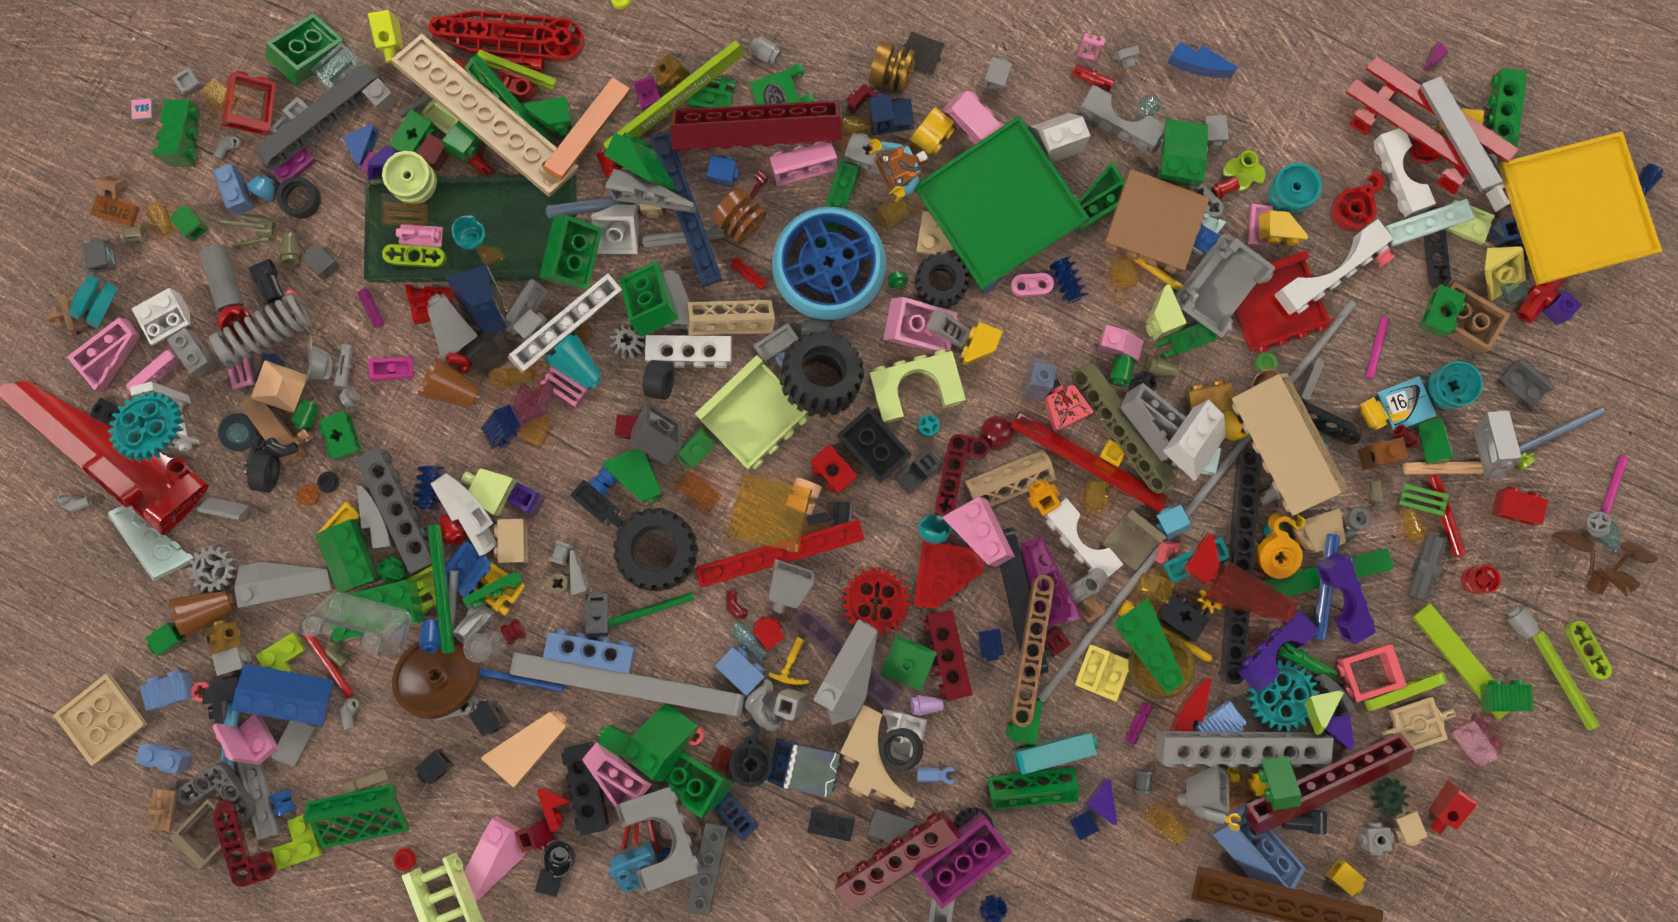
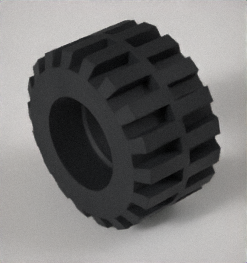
M937 252L935 256L931 254L928 256V259L924 258L921 265L918 266L915 277V289H917L918 297L921 296L923 303L927 302L929 305L940 308L946 307L948 309L953 304H958L959 300L964 297L969 277L968 269L964 268L965 263L963 261H958L959 257L956 255L951 257L948 252L945 255ZM937 271H945L953 277L954 285L949 290L939 291L930 284V275Z

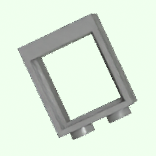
M1487 412L1473 432L1485 478L1494 477V479H1502L1511 472L1522 457L1510 412Z

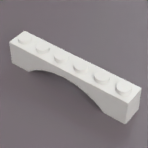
M1377 219L1353 237L1348 256L1337 270L1320 277H1298L1274 296L1289 315L1295 311L1299 314L1309 307L1307 302L1311 299L1316 302L1323 297L1326 288L1329 287L1332 290L1342 283L1339 280L1345 275L1348 278L1357 272L1356 266L1361 264L1363 267L1372 261L1371 255L1375 252L1380 255L1388 249L1389 246L1387 244L1393 240V237Z

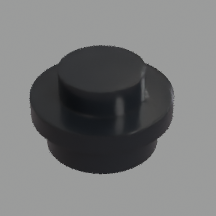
M329 471L322 473L317 480L318 488L325 493L334 492L339 486L338 476Z

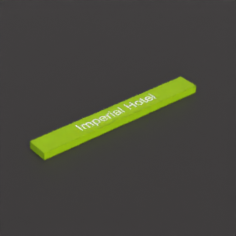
M737 41L732 42L617 133L623 135L626 132L634 137H640L670 114L673 109L679 107L742 58L745 53ZM610 137L603 143L606 149L608 148L612 137Z

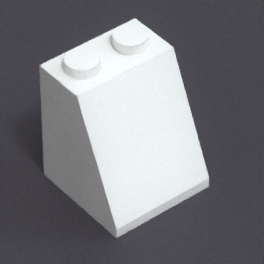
M1071 113L1029 127L1032 135L1052 163L1083 152L1090 138V133L1083 116Z

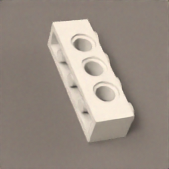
M646 335L645 361L647 364L651 360L669 362L673 364L674 368H684L685 365H693L694 368H706V365H714L715 368H727V365H732L733 340L731 336ZM666 348L673 349V354L669 357L663 356V351ZM687 348L695 350L691 357L684 356V351ZM708 348H714L716 353L712 357H706L705 351Z

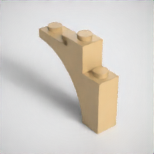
M863 704L840 750V753L844 754L843 759L853 764L855 760L859 762L848 784V787L852 788L850 792L863 797V795L869 796L871 789H874L875 795L886 799L888 796L895 800V805L906 809L907 806L912 808L915 798L903 791L891 779L880 758L878 730L883 714Z

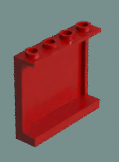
M1307 250L1271 262L1270 264L1276 267L1271 279L1266 283H1256L1235 310L1234 314L1250 353L1257 351L1258 354L1270 350V346L1276 343L1278 347L1285 345L1293 337L1302 339L1309 336V332L1315 329L1317 332L1324 331L1330 328V323L1335 321L1334 318L1329 319L1321 298L1316 302L1311 299L1307 302L1309 307L1298 314L1295 311L1289 315L1274 296L1298 277L1312 278L1306 260L1310 258Z

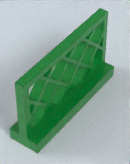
M394 784L308 801L303 816L305 823H310L322 849L409 831V824L396 797L397 790ZM390 806L394 807L392 812L382 809ZM366 811L373 812L370 816L362 814V812ZM380 814L387 817V819L383 822L374 817ZM347 815L351 816V818L348 821L339 818ZM356 818L364 821L365 824L360 826L352 822ZM393 819L400 822L401 825L394 826L388 823ZM328 820L329 823L324 825L318 823V821ZM333 823H336L344 827L340 831L335 828H332L331 826ZM369 824H372L380 828L377 830H371L367 827L369 826ZM349 828L358 833L351 835L345 832ZM329 833L337 837L326 840L324 835Z

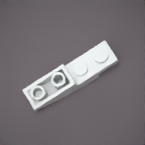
M443 474L431 483L451 520L459 519L479 556L486 554L497 545L495 538L488 528L493 524L492 520L480 503L464 486L448 474Z

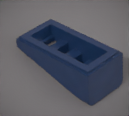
M731 792L715 807L741 841L759 826ZM731 800L734 804L724 812L722 808ZM737 807L739 811L730 818L728 814ZM740 815H743L745 818L736 825L734 821ZM748 821L750 825L744 831H741L739 828Z

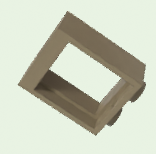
M213 797L207 799L170 837L175 845L199 869L210 866L223 851L219 844L209 854L189 832L211 809L214 810L215 805L223 800L221 798ZM223 812L225 815V821H227L228 814H225V812ZM240 820L242 829L244 830L246 826L242 823L243 820ZM231 831L228 835L233 836L236 833Z

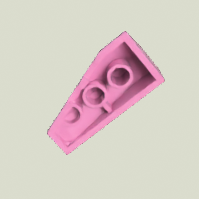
M499 816L491 819L464 871L476 902L522 860L527 853L521 852L514 833L520 828Z

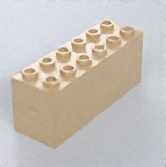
M1288 373L1278 374L1232 398L1234 402L1232 407L1237 415H1241L1244 421L1242 423L1243 429L1254 440L1252 446L1257 454H1261L1264 460L1262 465L1267 473H1271L1274 479L1272 484L1277 493L1281 492L1284 498L1282 503L1288 513L1291 512L1293 516L1348 490Z

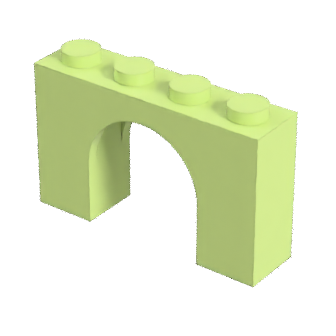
M940 350L934 353L935 356L926 358V355L915 357L912 362L898 361L893 363V367L885 368V366H879L874 368L873 372H870L869 377L881 421L884 424L903 420L904 415L897 391L898 385L903 378L913 373L926 374L936 382L944 408L965 403L966 398L952 351Z

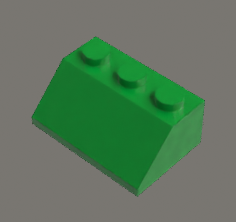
M568 215L554 216L539 278L559 285L588 290L603 228Z
M356 519L346 520L315 534L338 594L379 579V574Z

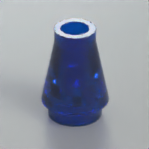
M1647 164L1641 170L1639 182L1644 197L1663 178L1664 170L1657 165Z

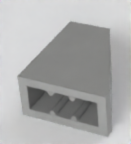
M664 270L663 274L679 320L664 327L688 328L687 302L690 301L679 274H675V271Z
M442 293L440 296L435 294L428 300L427 310L441 359L445 362L448 352H458L478 335L448 297Z

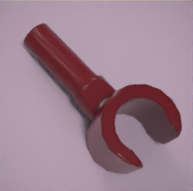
M759 170L753 177L758 183L750 193L751 200L754 199L761 186L768 182V177L762 170Z

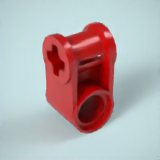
M498 70V79L516 99L527 102L534 98L535 88L527 78L506 70ZM523 86H527L526 91L520 92Z

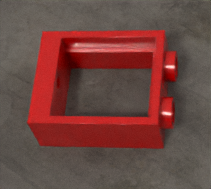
M243 71L232 72L227 77L221 126L265 136L270 132L276 83L270 82L265 77L255 78L248 76V73ZM235 84L264 91L261 121L231 114Z

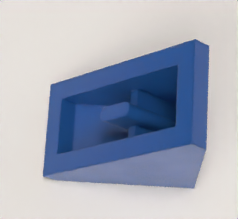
M371 124L343 137L355 163L359 167L362 166L368 153L373 152L380 133Z

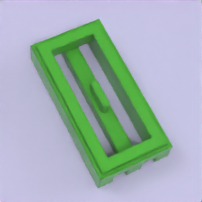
M1404 484L1399 505L1443 516L1449 495ZM1410 489L1441 497L1443 500L1440 502L1409 494L1407 490ZM1407 497L1441 507L1440 510L1405 502L1404 500Z

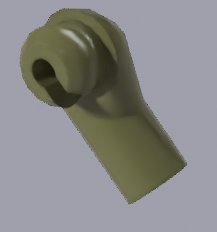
M330 636L326 643V655L342 668L349 660L341 654V642H333L332 636Z

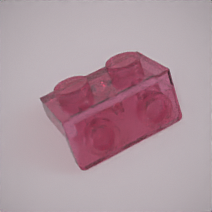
M525 382L522 383L512 405L515 415L520 417L524 423L534 418H541L547 412L546 408L551 400L554 387L547 382L531 390Z
M1475 713L1471 715L1470 720L1452 729L1451 734L1477 769L1500 758L1503 745L1497 736L1493 737L1488 731L1489 726L1483 718H1479Z

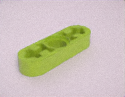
M389 244L382 251L383 259L391 265L440 268L447 260L444 251L438 247ZM393 250L398 254H404L405 261H403L401 256H394L392 260L388 254L392 253ZM414 250L420 253V258L416 262H412L409 259V254ZM424 251H426L428 256H435V252H437L441 259H437L435 263L434 260L425 258Z
M1584 621L1569 622L1565 629L1566 635L1588 674L1594 679H1607L1610 677L1612 667L1588 624ZM1576 627H1581L1579 634L1574 633ZM1586 644H1590L1593 647L1594 651L1591 656H1587L1584 653V646ZM1598 666H1603L1601 673H1596Z

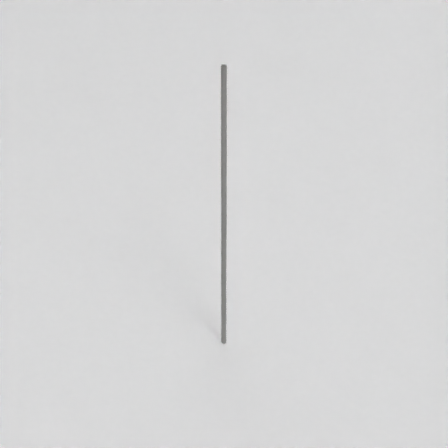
M1350 300L1335 318V321L1331 323L1330 328L1324 332L1290 375L1293 385L1357 306L1354 301ZM1250 434L1248 437L1238 441L1217 468L1216 474L1209 478L1184 510L1188 519L1252 439ZM1165 538L1163 541H1172L1173 538L1169 540ZM1160 544L1153 549L1037 698L1044 703L1154 564Z

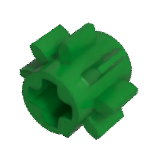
M390 556L389 560L383 559L377 568V573L380 574L379 579L388 584L393 583V580L396 582L400 581L405 573V567L402 566L403 562L393 556Z

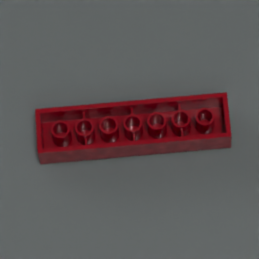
M839 100L673 109L670 123L673 150L678 149L679 151H688L694 148L709 150L712 147L729 149L733 146L749 148L753 145L769 147L774 144L794 145L800 142L814 144L818 141L835 143L837 140H842Z

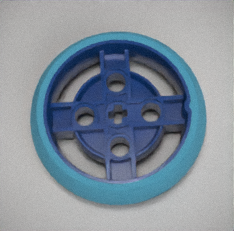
M819 207L800 214L783 229L774 247L772 272L779 292L793 308L815 319L838 320L858 313L875 298L885 277L886 255L877 232L863 217L844 208ZM824 225H840L852 230L861 238L850 241L841 234L827 232ZM802 233H805L808 241L800 250L797 264L787 268V257L792 244ZM822 240L827 245L820 249L815 246V243ZM846 251H851L854 257L848 260L843 257V254ZM871 259L869 278L864 287L854 295L850 286L859 275L861 262ZM826 260L834 261L832 263L833 267L828 268ZM811 267L815 270V273L812 276H807L804 274V270ZM839 278L843 281V284L840 287H835L831 282ZM807 285L815 292L832 295L835 303L828 304L812 301L803 296L797 289Z

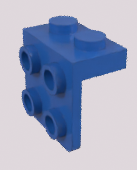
M464 540L445 564L447 582H449L451 570L459 571L457 589L461 596L466 597L476 590L479 579L489 573L491 561L486 554L479 556L474 545Z

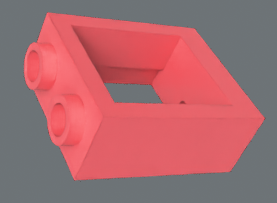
M1383 644L1336 659L1338 675L1340 678L1342 677L1345 685L1343 686V691L1353 702H1359L1407 686L1392 644ZM1379 654L1389 684L1360 693L1350 663Z

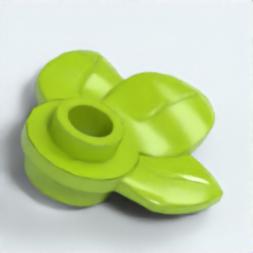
M1250 150L1243 151L1238 158L1230 159L1223 169L1224 176L1236 177L1240 184L1239 191L1247 189L1252 181L1263 183L1266 175L1265 169L1259 164L1257 154ZM1244 159H1249L1251 164H1246Z

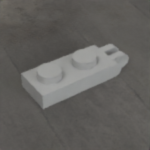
M530 279L506 315L507 329L504 330L511 335H516L518 332L512 326L529 309L535 313L548 290L538 282Z

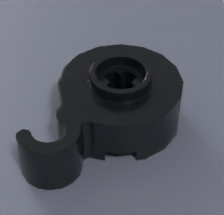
M744 721L741 723V726H750L752 734L744 737L741 744L732 750L728 757L727 768L729 775L735 782L742 786L755 787L767 780L772 772L773 762L771 754L766 748L756 743V739L760 734L757 723ZM749 758H751L752 762L755 761V766L751 767V771H748V768L745 767V763L748 762Z

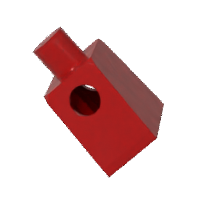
M1447 780L1430 807L1429 811L1436 818L1429 827L1440 835L1448 825L1457 830L1479 802Z

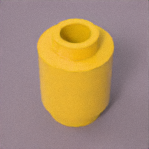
M1373 397L1358 405L1361 409L1359 412L1369 428L1374 427L1377 430L1387 425L1386 420L1389 417L1379 400L1376 401Z

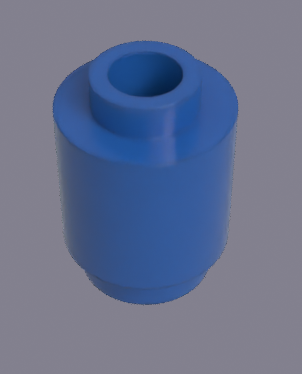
M427 619L423 621V625L420 627L419 648L426 653H435L441 649L439 623L436 619Z

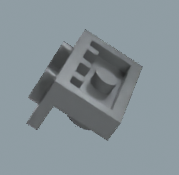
M1523 359L1513 362L1497 380L1529 409L1534 408L1541 398L1555 387L1550 383L1551 380L1547 376L1537 372L1532 363Z

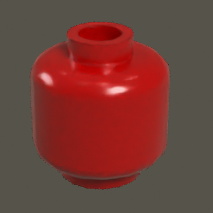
M448 513L440 517L437 524L441 526L442 540L445 544L456 546L467 539V533L459 519L452 521Z

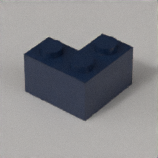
M884 93L875 94L873 97H870L869 115L873 136L914 130L915 122L911 99L896 98L892 101L891 94L885 95Z
M1515 217L1499 221L1490 227L1495 248L1515 243L1516 247L1523 248L1524 262L1529 261Z

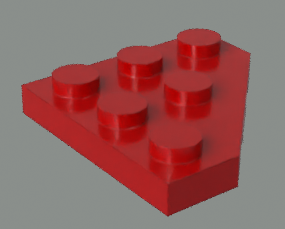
M922 541L914 606L936 609L983 573L985 561L972 548L932 544Z

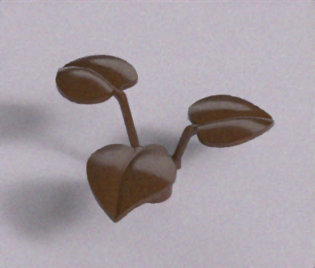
M1559 531L1552 535V537L1559 538L1576 550L1590 552V568L1587 574L1591 577L1586 588L1596 594H1603L1611 581L1627 597L1631 592L1639 588L1640 582L1623 571H1617L1624 561L1631 556L1644 563H1654L1658 560L1656 555L1650 553L1642 546L1632 542H1622L1620 547L1627 553L1614 568L1602 567L1594 570L1595 549L1593 547L1595 544L1590 539L1573 531Z

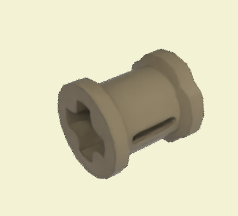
M143 223L134 227L121 226L119 229L120 239L125 245L135 241L144 243L149 239L148 229Z
M554 574L548 581V587L554 593L564 594L571 588L570 579L566 575ZM557 580H564L562 582L563 588H556L558 585Z

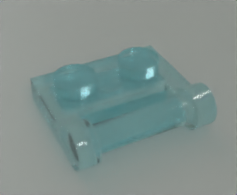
M341 42L314 65L311 70L329 89H332L334 87L332 81L352 64L356 66L343 79L363 64Z

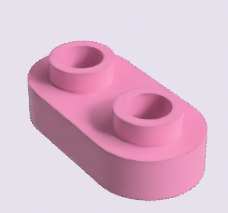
M1046 273L1020 274L1012 280L1011 290L1018 297L1043 296L1051 292L1054 281ZM1021 283L1025 286V289L1020 290L1017 285ZM1039 283H1045L1046 287L1040 288Z

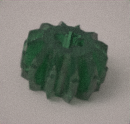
M1385 777L1384 782L1377 780L1378 788L1371 787L1375 795L1369 797L1371 800H1376L1372 806L1376 809L1379 808L1381 814L1388 813V815L1394 816L1395 811L1402 813L1403 809L1401 806H1408L1404 798L1410 797L1409 794L1403 793L1407 787L1400 785V781L1397 779L1391 781L1390 778ZM1388 793L1392 795L1391 800L1387 798Z

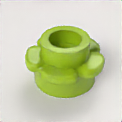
M1527 452L1521 454L1522 458L1515 467L1518 466L1523 471L1536 462L1533 457L1534 454L1528 455Z

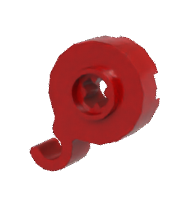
M1373 172L1367 177V181L1371 182L1373 186L1367 184L1363 187L1345 189L1334 199L1331 206V216L1339 228L1348 232H1356L1364 229L1375 219L1378 208L1376 209L1374 194L1384 185V179L1379 173ZM1355 206L1357 208L1356 212H1353L1351 207Z

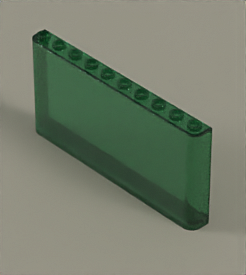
M522 174L519 177L498 175L495 178H490L487 175H478L477 178H469L464 175L456 176V178L436 176L437 184L433 195L424 203L416 205L405 204L398 200L385 186L383 177L366 180L364 279L370 283L447 282V276L486 264L495 281L544 280L539 278L553 222V218L547 217L545 209L550 205L578 202V179L576 176H572L550 197ZM570 215L571 217L578 219V215ZM461 216H474L484 226L486 239L483 245L475 250H465L454 241L452 225ZM401 225L443 227L442 248L440 249L446 254L447 260L440 268L391 265L383 259L382 251L389 244L399 245L396 229L400 228ZM394 250L388 254L392 260L394 256H401L403 261H405L404 254H398ZM417 250L409 254V259L412 262H416L420 258V253ZM424 251L425 258H430L435 263L437 259H441L437 252H435V256H428L426 251Z

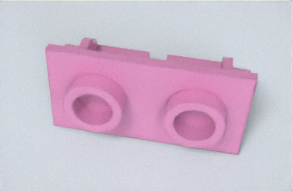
M401 225L400 228L396 229V236L399 237V245L442 248L443 227Z

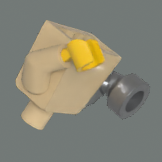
M1339 508L1307 519L1297 514V521L1295 522V520L1290 518L1289 523L1293 526L1294 539L1299 545L1311 553L1323 551L1324 554L1327 534L1339 535V545L1346 544L1357 537L1358 530L1369 526L1371 516L1366 509L1355 508L1348 513L1347 519L1342 522Z

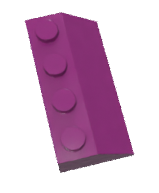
M979 812L959 828L958 841L912 871L939 907L943 909L1012 854V852L987 818Z

